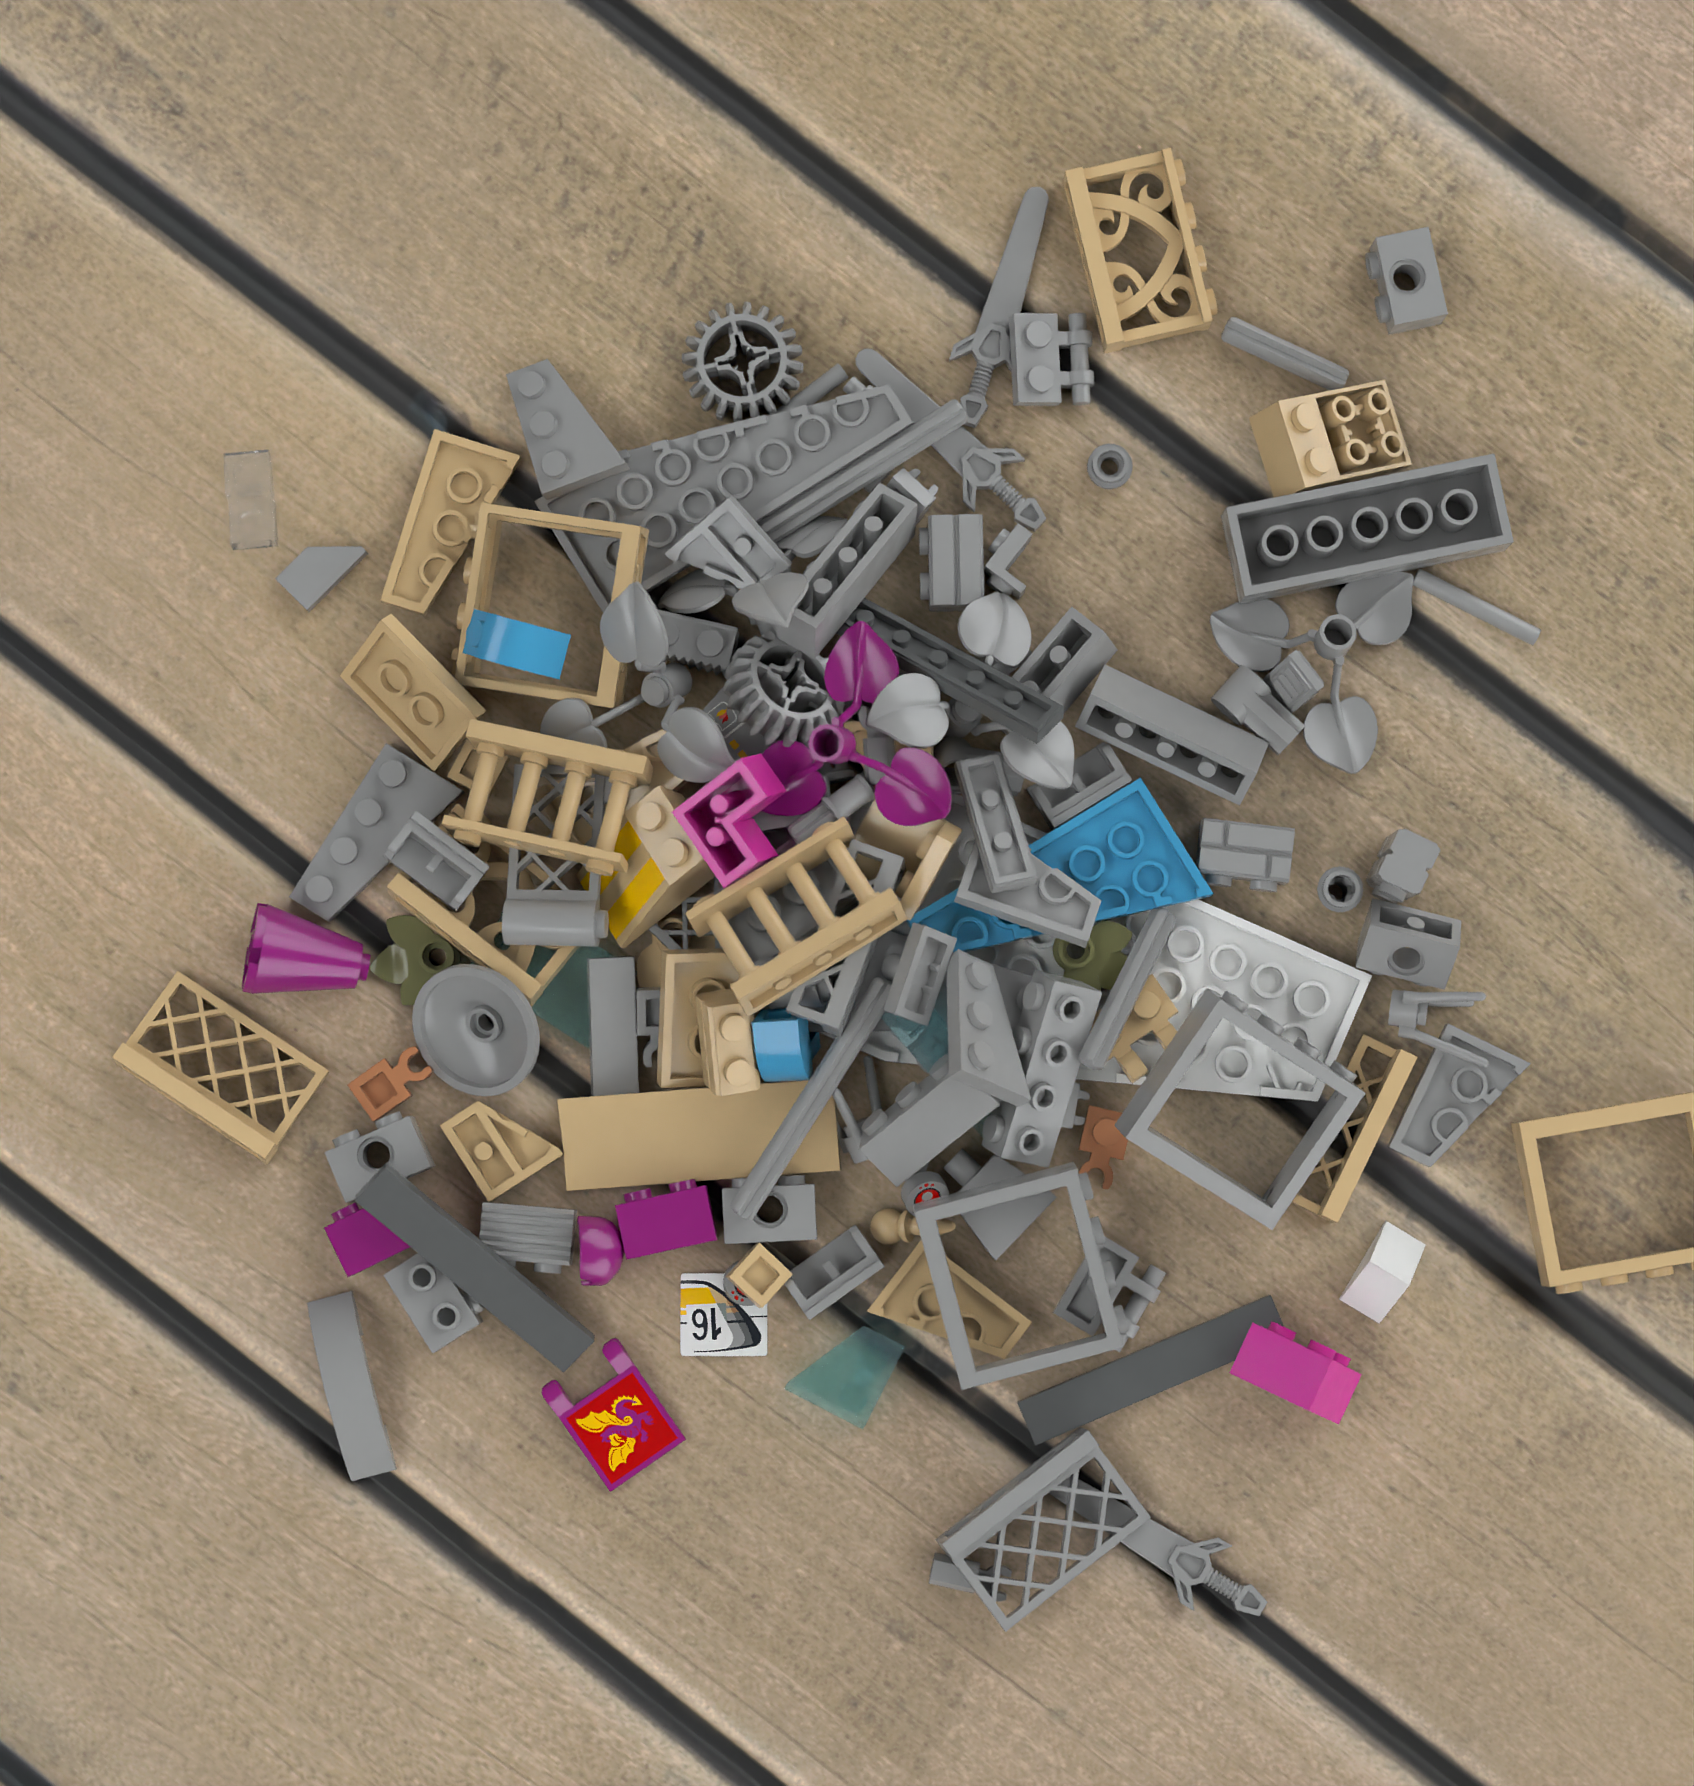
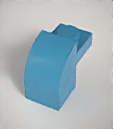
M474 609L471 622L466 630L463 653L486 661L560 680L571 635Z
M787 1008L761 1010L752 1021L756 1061L764 1082L810 1080L813 1075L812 1060L821 1048L819 1032H809L808 1020L787 1013Z

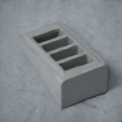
M1297 650L1289 654L1263 679L1271 689L1270 694L1291 713H1294L1324 687V681L1303 654Z

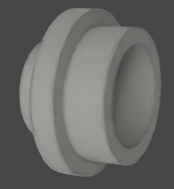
M1104 444L1097 447L1091 453L1087 463V472L1094 484L1103 489H1116L1124 485L1130 478L1133 468L1129 453L1123 447L1116 444ZM1106 460H1112L1117 464L1118 471L1112 475L1105 474L1101 469V464Z

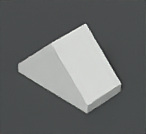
M1385 1221L1339 1300L1380 1323L1409 1287L1426 1244Z

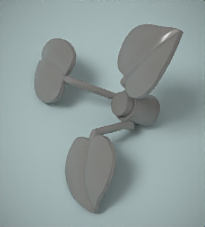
M818 516L775 544L791 562L796 556L809 558L823 552L834 538L832 537L834 533L840 531L848 520L847 518L843 519L833 516ZM791 565L783 573L774 575L759 583L748 585L740 590L734 585H730V581L725 579L718 580L704 574L703 570L699 569L688 573L673 583L659 600L658 607L659 609L666 608L675 613H696L716 605L725 595H730L733 597L734 609L748 616L751 625L757 624L761 636L769 630L776 635L777 625L788 627L792 614L805 596L809 585L804 575L791 573Z
M1397 572L1348 582L1337 596L1335 603L1337 614L1327 617L1322 622L1318 631L1310 629L1306 634L1292 639H1284L1289 631V619L1280 605L1269 599L1239 604L1238 601L1224 609L1213 612L1210 616L1212 634L1220 650L1232 663L1238 667L1244 665L1253 672H1265L1274 669L1281 660V647L1289 649L1309 641L1314 642L1315 650L1321 657L1333 660L1334 666L1330 692L1331 703L1317 704L1309 711L1303 723L1305 725L1303 736L1307 747L1318 759L1348 774H1356L1371 758L1376 745L1378 725L1372 707L1363 698L1353 696L1341 702L1339 700L1344 656L1354 643L1357 633L1364 642L1371 645L1393 643L1405 633L1412 616L1414 577L1410 573Z
M639 581L630 584L605 609L600 621V633L605 647L616 660L622 663L635 661L637 670L652 672L644 678L641 694L595 719L592 718L591 711L585 701L579 698L563 699L552 705L545 713L541 723L540 734L607 748L606 738L598 726L645 701L658 708L670 705L661 722L662 728L667 733L659 739L657 744L660 759L665 767L680 779L690 782H710L734 764L735 761L729 754L721 731L707 713L695 707H684L677 710L680 705L684 704L685 700L683 697L692 688V677L687 668L680 663L671 662L666 665L664 660L668 653V637L660 614Z
M997 591L971 602L960 615L958 635L963 646L971 654L985 657V664L992 666L995 660L1005 667L1012 668L1017 666L1028 654L1031 646V629L1028 619L1022 608L1005 593ZM907 673L891 681L874 700L865 723L866 727L880 731L899 743L913 748L932 747L942 738L960 737L963 739L969 732L974 736H979L982 732L1008 729L998 722L981 724V713L954 698L949 702L940 701L938 684L932 678L918 673ZM1061 721L1038 744L1014 731L1008 733L1002 739L1000 749L1003 758L1017 774L1031 782L1048 788L1067 789L1070 787L1073 780L1074 744L1069 730Z

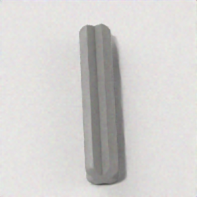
M1231 317L1227 321L1222 332L1221 339L1224 342L1328 390L1343 388L1348 379L1349 371L1346 368L1236 317Z

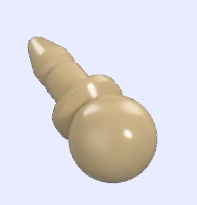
M892 1208L882 1209L873 1216L870 1223L873 1237L885 1245L895 1244L901 1239L904 1242H912L914 1235H920L916 1217L907 1210H904L901 1214ZM944 1218L936 1220L940 1235L953 1231L956 1228V1224L953 1221Z

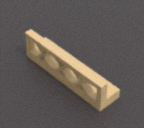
M1365 1034L1361 1035L1346 1068L1354 1074L1356 1072L1359 1081L1357 1086L1366 1093L1364 1098L1368 1107L1363 1117L1346 1122L1341 1129L1348 1147L1343 1158L1326 1163L1323 1156L1319 1161L1320 1166L1315 1167L1311 1173L1322 1171L1328 1187L1321 1204L1318 1205L1298 1194L1292 1203L1331 1222H1339L1418 1058L1417 1056L1402 1049L1396 1050ZM1367 1047L1390 1058L1383 1076L1369 1081L1365 1080L1360 1066ZM1379 1083L1371 1098L1368 1086ZM1359 1124L1353 1138H1351L1348 1127ZM1339 1165L1333 1179H1331L1328 1168Z

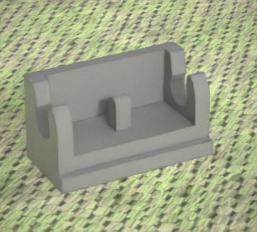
M1102 742L1074 760L1073 780L1067 789H1053L1033 784L1026 790L1049 828L1053 831L1131 784L1133 780L1126 772L1108 743Z
M417 811L413 813L383 854L384 858L455 912L490 867Z
M854 1225L790 1271L793 1275L784 1285L807 1318L811 1320L885 1266L858 1227Z

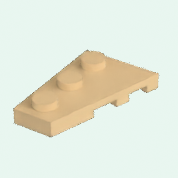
M920 1240L868 1308L867 1312L948 1339L923 1243ZM946 1256L970 1347L1005 1359L1031 1325L1032 1321Z

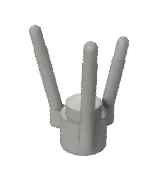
M1393 989L1388 1025L1399 1027L1398 1037L1417 1040L1481 1067H1487L1489 1064L1488 1060L1416 1029V1025H1426L1428 1007H1472L1474 1001L1485 1000L1486 995L1484 992H1413Z
M867 1055L864 1057L863 1062L873 1113L878 1109L882 1110L873 1060L871 1056ZM836 1088L832 1096L847 1125L842 1129L838 1123L839 1144L844 1154L849 1152L854 1164L866 1161L868 1158L859 1150L863 1132L861 1127L868 1117L856 1121L839 1088Z

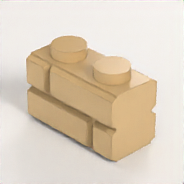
M731 988L695 995L704 1084L711 1089L715 1096H726L761 1089L759 1069L756 1067L757 1061L752 1029L754 1014L749 1017L747 1016Z

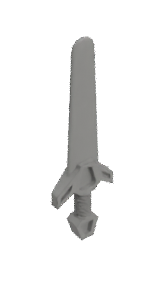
M1032 187L1024 194L976 332L954 344L949 358L950 362L972 353L977 363L976 371H974L975 375H973L972 383L970 384L971 388H969L970 392L960 398V404L968 416V421L964 425L976 428L988 409L984 396H986L993 370L1005 363L1012 373L1009 317L1013 313H1021L1049 203V196L1041 187Z
M869 348L863 349L857 354L856 366L858 370L875 387L890 384L913 423L918 422L940 408L937 403L877 351ZM960 426L931 445L962 477L963 503L973 513H975L976 490L990 489L993 490V493L996 492V496H1000V500L1003 498L1002 501L1006 502L1007 506L1010 505V509L1013 508L1014 522L1035 532L1046 521V516L1036 499L1022 498V495H1018L1019 492H1015L1016 489H1012L1013 486H1009L1010 483H1006V479H1003V476H1001V465L1025 462V459L1015 449L987 448L963 426Z
M1071 1476L1059 1485L1069 1486ZM1078 1479L1077 1488L1097 1490ZM1054 1490L1049 1492V1494L1067 1505L1069 1492ZM1076 1493L1074 1511L1090 1522L1097 1523L1100 1497ZM1108 1498L1104 1524L1121 1527L1136 1514L1130 1507L1114 1498ZM1149 1519L1121 1541V1543L1172 1576L1179 1602L1193 1611L1194 1604L1191 1585L1207 1583L1208 1587L1211 1585V1588H1215V1591L1219 1590L1220 1594L1223 1592V1596L1227 1595L1228 1599L1231 1597L1234 1609L1260 1616L1268 1603L1252 1584L1243 1586L1239 1584L1238 1586L1237 1582L1233 1583L1234 1580L1230 1581V1578H1226V1575L1221 1576V1572L1218 1574V1570L1214 1571L1209 1554L1232 1547L1218 1537L1193 1543ZM1105 1531V1532H1107L1108 1534H1112V1533H1113L1112 1531Z

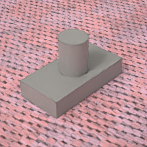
M913 922L902 955L892 953L883 961L882 974L885 979L893 981L883 1011L911 1022L928 1026L957 938Z

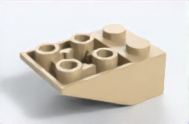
M1385 380L1280 400L1249 417L1273 497L1364 480L1412 465Z

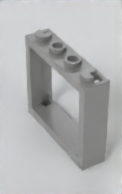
M1207 988L1114 1126L1125 1138L1273 1230L1366 1093L1353 1083L1357 1075L1334 1060L1330 1067L1317 1059L1321 1051L1302 1038L1298 1037L1293 1044L1281 1036L1285 1028L1262 1013L1258 1020L1244 1012L1249 1005L1226 990L1221 997ZM1222 1018H1225L1335 1089L1263 1197L1150 1127Z
M1074 1162L913 1204L961 1390L1124 1347L1121 1333L1129 1332L1122 1305L1113 1307L1109 1289L1117 1288L1114 1272L1110 1261L1101 1262L1097 1245L1105 1243L1103 1230L1098 1216L1089 1217L1086 1200L1094 1198L1087 1172L1078 1174ZM1066 1186L1105 1333L975 1367L936 1220Z

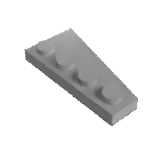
M386 743L289 897L331 922L372 882L375 876L389 863L391 864V862L383 857V854L415 811L434 823L437 820L436 818L465 792Z

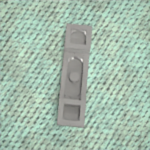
M353 1291L307 1302L321 1378L339 1446L351 1481L396 1470L397 1467L386 1424L383 1425L361 1337L364 1334Z

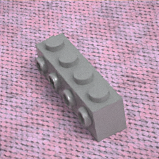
M879 482L870 495L858 504L851 518L841 530L834 533L832 536L834 538L818 558L812 561L804 570L802 575L807 578L808 590L795 608L788 627L777 625L776 637L815 659L915 536L918 504Z
M1105 664L1075 725L1076 728L1237 805H1240L1269 745V742Z
M1034 970L1032 980L1026 986L1023 994L1024 1006L1018 1026L1012 1032L1031 1101L1017 1107L1000 1099L999 1106L991 1111V1114L984 1122L982 1146L1001 1158L1049 1168L1080 1067L1079 1054L1090 1034L1102 995L1101 991L1079 980Z

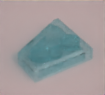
M864 1325L790 1380L784 1389L864 1429L905 1346Z

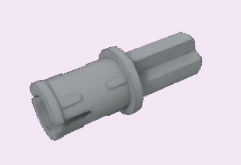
M857 774L854 779L828 798L824 796L819 805L789 825L788 830L791 838L798 845L811 837L813 832L822 824L830 821L835 822L842 817H849L866 803L875 799L873 790L866 780Z

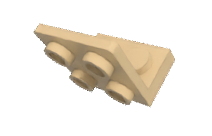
M874 799L855 834V839L904 857L906 869L895 891V895L901 898L900 903L905 915L911 921L925 900L963 829L945 819L918 826L897 825L881 814ZM858 854L855 862L866 879L873 880L877 878L882 862Z

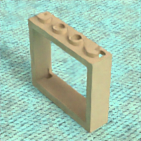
M481 503L480 511L476 512L474 525L470 527L471 539L475 540L473 557H468L464 566L463 580L464 584H468L466 603H460L457 613V628L461 629L459 647L453 649L450 659L453 660L452 674H455L454 678L461 685L557 700L579 698L585 701L586 704L615 708L623 704L629 663H622L616 660L609 653L605 645L597 692L479 674L482 659L464 654L463 649L466 641V630L471 622L473 610L489 612L502 522L620 539L611 603L630 584L639 581L641 584L649 529L630 524Z
M1694 1092L1511 1123L1541 1286H1555L1556 1294L1583 1290L1582 1282L1600 1279L1601 1286H1609L1629 1282L1628 1273L1645 1271L1646 1278L1674 1274L1673 1265L1691 1263V1269L1694 1270V1246L1561 1270L1536 1139L1685 1113L1694 1159Z

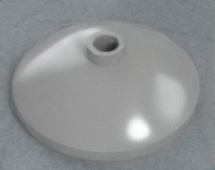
M459 964L445 968L435 974L423 985L417 995L412 1015L415 1041L428 1066H431L434 1070L433 1072L444 1082L467 1094L495 1096L513 1089L529 1075L539 1053V1027L530 1003L520 989L508 978L484 966ZM486 1015H488L492 1019L494 1024L488 1021Z

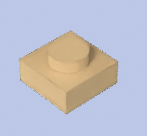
M467 739L447 777L471 790L480 755L476 753L477 748H474ZM505 755L502 760L497 761L488 799H490L510 760Z
M755 1243L728 1273L726 1278L758 1308H763L793 1274L761 1243Z

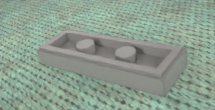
M1000 752L957 761L954 766L991 894L1036 884L1038 877Z
M634 957L587 958L591 1094L593 1096L639 1093Z

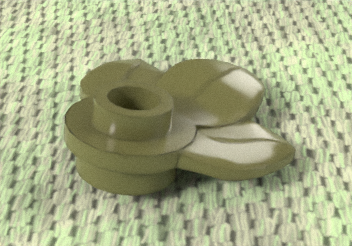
M395 916L386 921L388 932L395 944L382 951L371 963L370 969L374 974L387 982L401 984L402 1004L414 1005L423 985L443 969L459 965L461 953L441 936L434 934L431 928L415 916ZM436 949H443L446 953V961L440 966L433 965L430 960L431 953Z
M1101 921L1093 926L1082 957L1078 959L1071 958L1067 954V946L1070 942L1058 938L1055 939L1053 944V956L1057 964L1064 969L1063 977L1082 981L1101 991V988L1112 990L1127 960V956L1121 950L1127 946L1133 933L1117 922Z

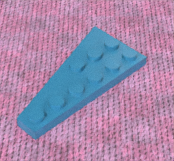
M1141 777L1028 845L1032 849L1031 854L1052 869L1058 868L1101 900L1094 923L1202 899L1214 894ZM959 888L917 912L911 921L906 920L910 929L914 922L957 938L953 952L958 949L963 952H969L1044 935V933L955 903L954 900Z

